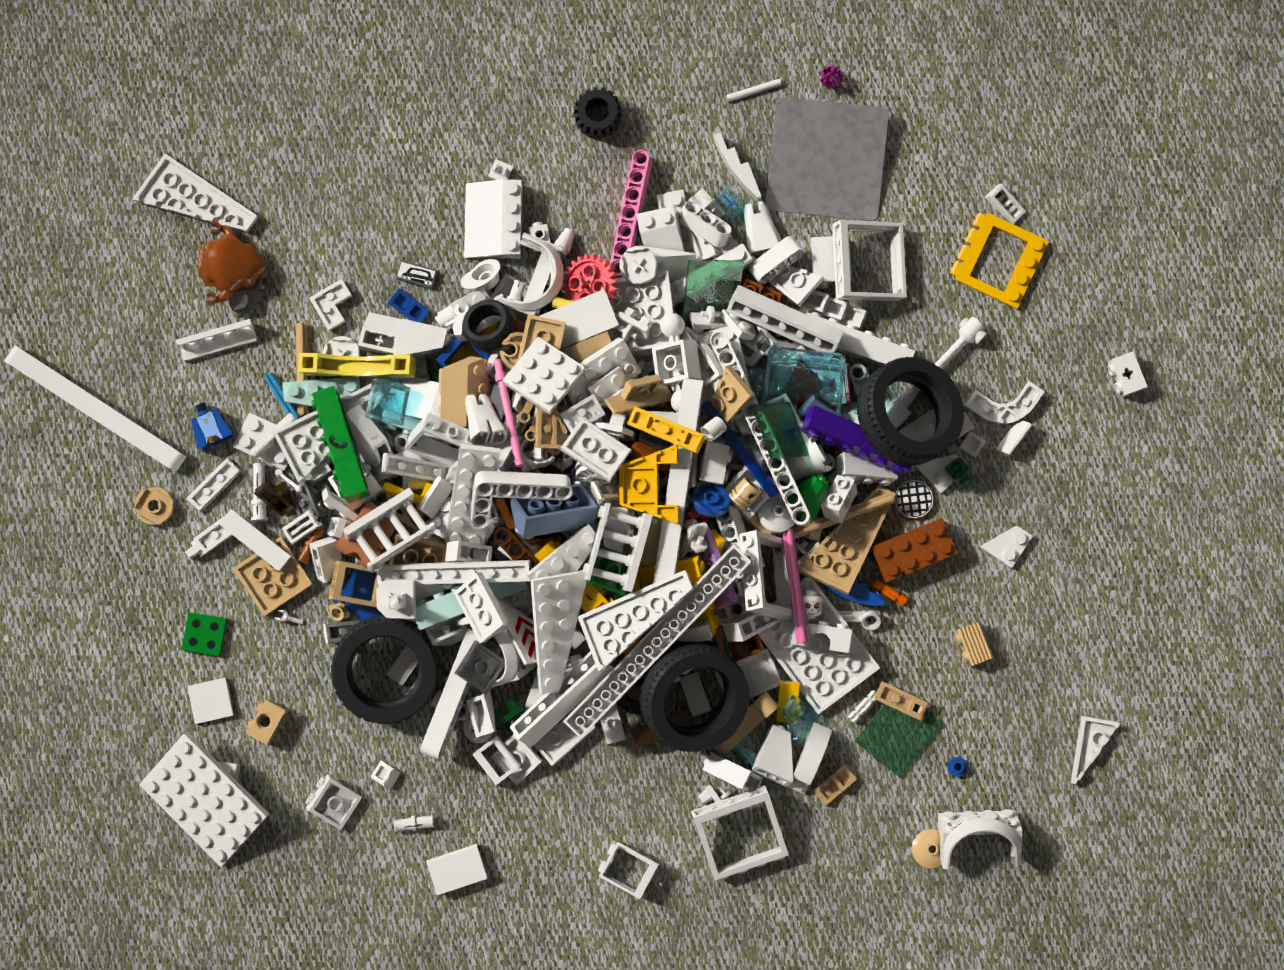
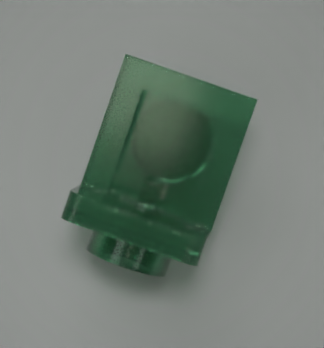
M960 457L945 467V471L951 476L954 486L958 491L968 487L974 481L971 469Z

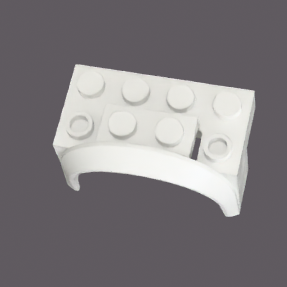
M523 233L520 244L541 252L524 301H514L499 297L498 301L503 303L510 313L518 315L517 319L526 322L528 314L539 316L541 308L552 302L562 286L564 270L560 258L561 253L558 252L560 246ZM548 285V290L544 292L545 286Z
M615 339L580 362L579 364L585 367V372L564 396V399L567 402V406L571 407L588 397L587 389L590 395H595L602 409L607 408L608 406L604 401L605 398L620 395L625 387V383L631 379L635 380L637 375L641 373L624 339ZM614 368L607 375L589 385V383H591L592 381H594L610 369Z
M508 596L501 599L513 607ZM465 614L457 619L458 626L470 624ZM507 631L493 635L502 649L505 659V670L498 675L499 678L495 680L491 688L519 680L537 666V663L524 665Z
M1016 810L964 811L958 813L947 811L938 813L940 860L943 869H949L952 850L961 839L968 835L1000 834L1006 837L1011 842L1010 856L1015 857L1016 867L1022 866V828Z

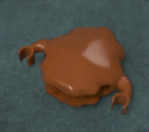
M216 221L212 222L211 226L218 229L211 230V234L217 236L223 232L225 235L217 241L209 240L205 246L199 249L198 276L203 279L207 286H215L221 292L219 296H216L214 292L207 293V297L214 298L213 300L206 301L209 306L228 301L240 287L251 288L267 269L265 259L259 254L253 244L242 243L233 229L220 225Z

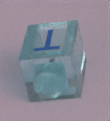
M728 186L714 197L715 202L726 212L724 215L728 219L732 215L736 217L742 211L743 201Z

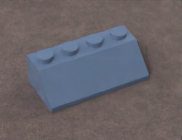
M582 483L571 485L573 494L567 500L509 498L514 524L522 538L582 528L586 523L593 526L595 525L598 506Z

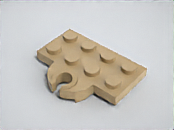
M528 314L524 333L515 332L509 334L502 342L504 347L514 346L516 348L515 353L512 355L500 351L503 363L508 369H512L537 337H540L560 351L566 322Z

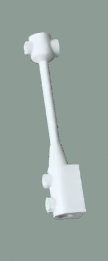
M965 317L958 325L961 327L959 330L960 338L935 365L942 368L965 343H975L977 345L987 335L984 325L974 317L970 319ZM913 386L912 389L910 388L892 401L889 399L885 401L887 415L896 429L911 415L907 408L920 391L916 386Z

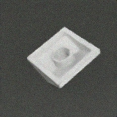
M513 734L504 745L521 765L508 776L518 785L543 760L531 747L519 741L515 734ZM499 750L491 756L492 760L505 773L512 768Z

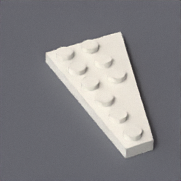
M167 154L163 155L132 198L133 201L211 223L216 221L220 225L247 233L258 219L256 214Z
M377 381L341 398L345 413L360 405L367 415H370L385 400V396ZM317 411L273 431L298 483L328 456L327 453L330 452L322 439L324 431L323 428L320 429L316 418L319 417Z
M583 570L531 579L540 694L561 690L587 581L584 580L585 575H582Z
M686 570L578 616L599 672L605 669L694 590Z

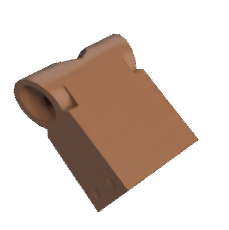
M368 500L355 521L378 506ZM385 517L379 521V526L391 541L397 530L389 518L386 519ZM367 528L364 530L363 537L376 556H380L386 548L373 529ZM343 535L333 546V548L343 554L357 558L361 565L367 568V563L370 562V559L356 539L347 540L345 535Z

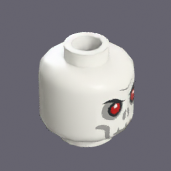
M805 590V594H802L805 619H817V616L822 613L823 598L820 595H816L817 591Z

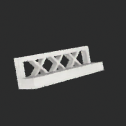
M248 319L177 339L176 343L181 349L184 362L253 343L258 341L254 324Z

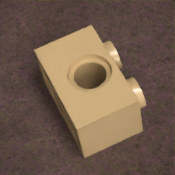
M265 699L264 702L261 701L256 709L258 713L255 719L250 720L246 729H248L247 735L266 745H270L288 710ZM264 716L270 718V724L267 727H264L261 723Z

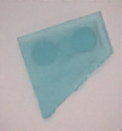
M791 695L781 710L784 718L787 720L788 729L793 733V741L801 745L814 722L817 721L821 714H817L814 709L794 695Z

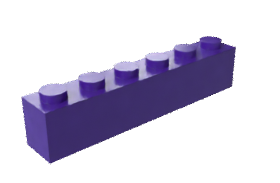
M815 405L806 411L801 432L807 434L808 437L822 440L829 446H836L845 453L857 455L861 460L871 461L877 467L887 468L896 475H904L911 471L912 465L897 464L879 454L869 444L859 424Z

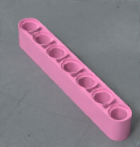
M644 150L636 151L632 157L610 265L615 266L612 272H615L616 268L620 266V259L623 255H619V251L622 248H627L628 250L634 247L639 229L636 214L642 213L652 167V160ZM640 158H647L645 163H638ZM637 176H643L641 181H634ZM633 194H639L636 200H631ZM635 212L633 218H627V214ZM631 230L629 236H623L624 231ZM618 273V275L615 278H621L623 276L621 273Z

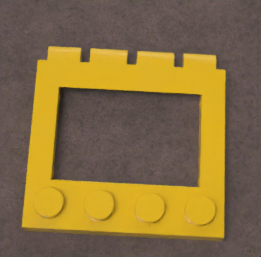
M988 212L986 215L978 213L973 226L979 228V230L971 228L965 240V243L971 245V247L967 245L962 246L957 259L962 261L963 264L955 262L950 275L956 277L955 281L1017 310L1049 241ZM993 227L1027 243L1005 291H1001L970 276Z

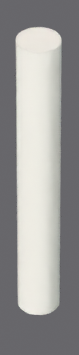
M776 79L728 94L726 98L728 102L782 86L780 79Z

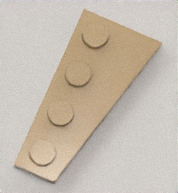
M731 365L725 367L724 375L717 383V390L709 400L708 409L704 411L701 417L700 426L709 422L714 417L721 418L727 426L753 397L754 393Z

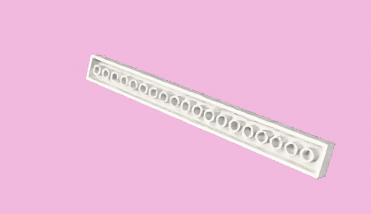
M733 544L693 586L694 590L674 606L563 722L579 738H582L752 560Z

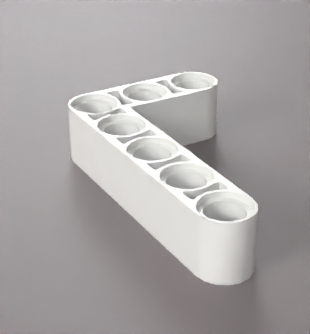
M480 471L474 477L470 509L472 525L478 529L488 526L493 497L567 500L573 494L571 480L567 475Z

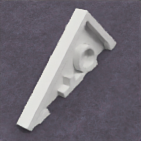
M1081 716L1071 777L1072 784H1076L1085 774L1084 772L1096 759L1120 723Z

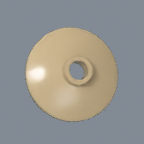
M924 830L913 841V857L918 864L925 868L934 869L942 866L940 860V834L938 830ZM932 845L936 848L934 853L929 852V847Z

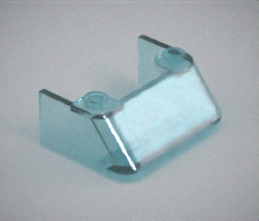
M778 346L770 348L768 351L762 408H766L767 395H779L783 392L784 386L822 390V397L825 400L837 402L836 415L840 416L845 357L842 354Z

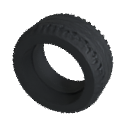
M487 299L475 303V305L468 309L462 320L464 336L475 349L482 352H494L500 350V348L502 349L504 347L502 342L509 334L515 332V321L512 314L503 303L497 300ZM490 316L502 317L496 331L487 336L476 335L478 325L485 318Z

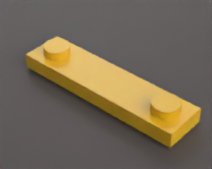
M636 406L627 424L699 454L706 437L704 434Z

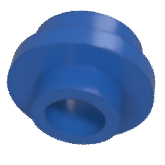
M954 757L948 762V771L951 775L960 777L966 773L967 763L963 758ZM956 763H959L961 765V769L959 771L955 770L954 765Z

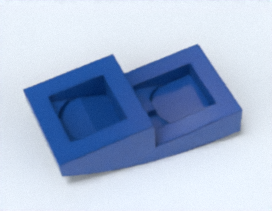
M398 288L387 303L406 318L421 323L430 312V310L400 288Z

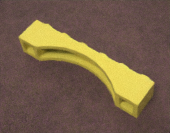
M299 353L298 372L305 376L416 378L417 359L411 355L355 357Z

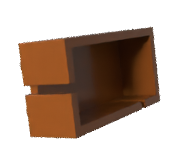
M943 518L870 548L884 584L902 577V574L903 576L958 554L952 539H947L946 537L949 532Z

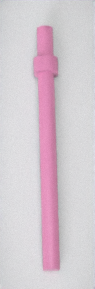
M497 359L494 361L496 370L495 380L499 384L516 467H522L524 464L508 389L502 381L506 373L503 370L502 361Z

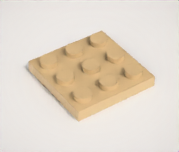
M281 536L273 542L292 557L280 572L256 553L232 568L264 617L313 585Z

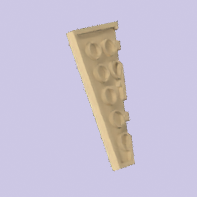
M878 486L864 501L892 491ZM891 504L840 523L798 565L799 573L848 595Z

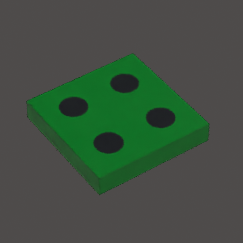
M188 612L181 650L221 657L227 618Z

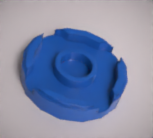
M703 484L693 491L691 503L698 513L717 517L729 510L731 500L729 492L723 487L712 484V486Z

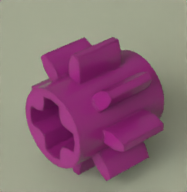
M827 66L822 70L821 75L823 77L819 80L827 89H836L842 84L841 77L844 74L837 66Z

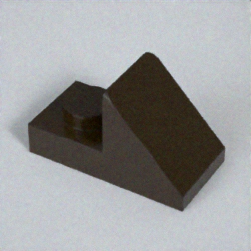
M268 481L255 488L254 494L279 515H283L295 508L285 481L276 486Z

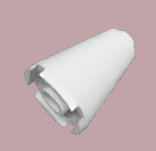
M810 438L785 459L795 481L832 469V466L827 465L830 461L820 444L817 445L814 442L817 440L816 438ZM782 477L781 482L790 483V478Z

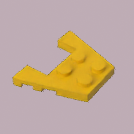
M677 445L622 464L619 469V499L621 506L674 523H680L679 505H659L658 464H678L679 451Z

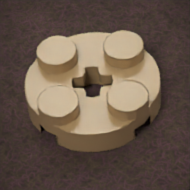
M160 487L144 489L135 500L137 516L146 524L162 525L173 514L174 500L166 490ZM158 501V510L151 511L150 503Z

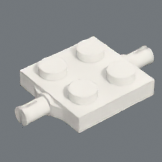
M484 286L450 303L454 319L445 323L448 331L453 329V325L456 323V306H460L462 308L461 313H463L466 306L472 307L475 303L487 299L497 300L499 297H503V294L501 293L491 298ZM500 316L485 318L478 325L476 333L500 321Z

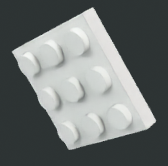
M537 337L502 381L503 384L548 414H551L585 372V367L540 337Z

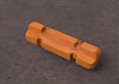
M875 580L872 585L873 590L880 591V594L892 601H897L896 603L904 606L908 600L907 596L899 594L897 590L888 585H883V582Z

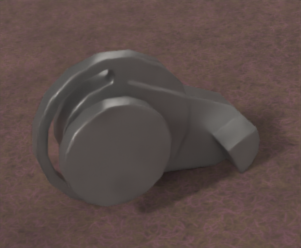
M261 282L254 284L251 288L240 287L228 300L230 308L238 314L250 313L255 308L257 301L266 293V287ZM235 309H237V310H246V311H245V312H239V311H236Z

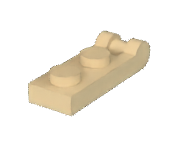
M881 681L874 700L921 722L925 718L923 715L926 709L928 710L930 707L929 703ZM915 704L919 706L917 712L913 711Z

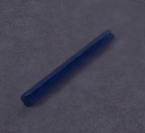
M709 400L701 405L702 411L709 420L719 417L724 421L727 430L721 435L767 495L772 498L778 494V488Z

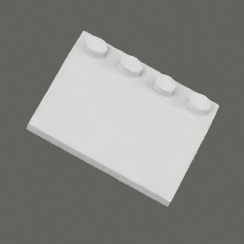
M494 180L466 184L464 258L521 259L522 180Z

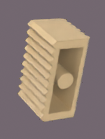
M980 621L956 630L955 639L958 646L962 645L964 650L962 657L965 664L969 663V666H973L994 658Z

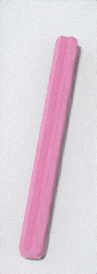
M788 529L782 532L796 643L805 644L808 642L794 531L793 529Z

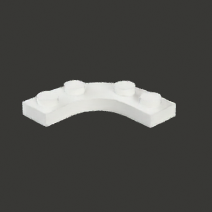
M1028 381L1014 401L1007 404H998L975 390L964 406L988 422L1008 424L1025 417L1034 408L1045 391Z

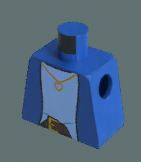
M206 402L195 406L199 416L192 418L191 423L199 450H206L235 436L216 408L209 411Z

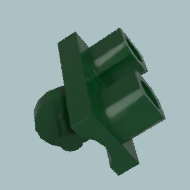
M514 698L505 703L510 710V713L506 716L503 715L499 708L494 710L496 729L510 721V724L505 727L509 732L511 730L510 726L516 721L513 718L526 710Z

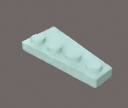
M359 377L282 382L284 403L312 406L311 401L314 400L312 393L333 385L338 390L340 398L359 390L360 380Z

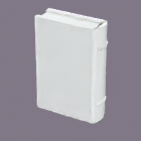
M478 844L466 846L465 848L426 860L437 895L488 879L477 846Z

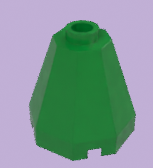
M815 474L797 485L810 512V524L818 516L821 505L830 488L828 485L829 480L822 474L819 476ZM792 494L788 498L790 504H795L798 501V495ZM805 512L797 514L803 520L807 517Z

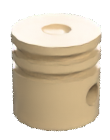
M744 477L735 487L736 489L729 493V496L739 507L746 510L747 506L749 507L750 503H753L762 492L750 479Z

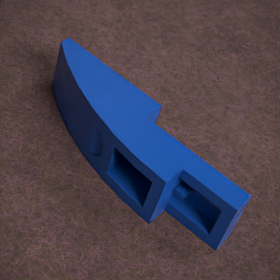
M860 579L854 581L848 595L827 585L824 587L836 596L856 604L882 607L886 603L883 601L884 597L876 591L872 593L867 589L868 585Z

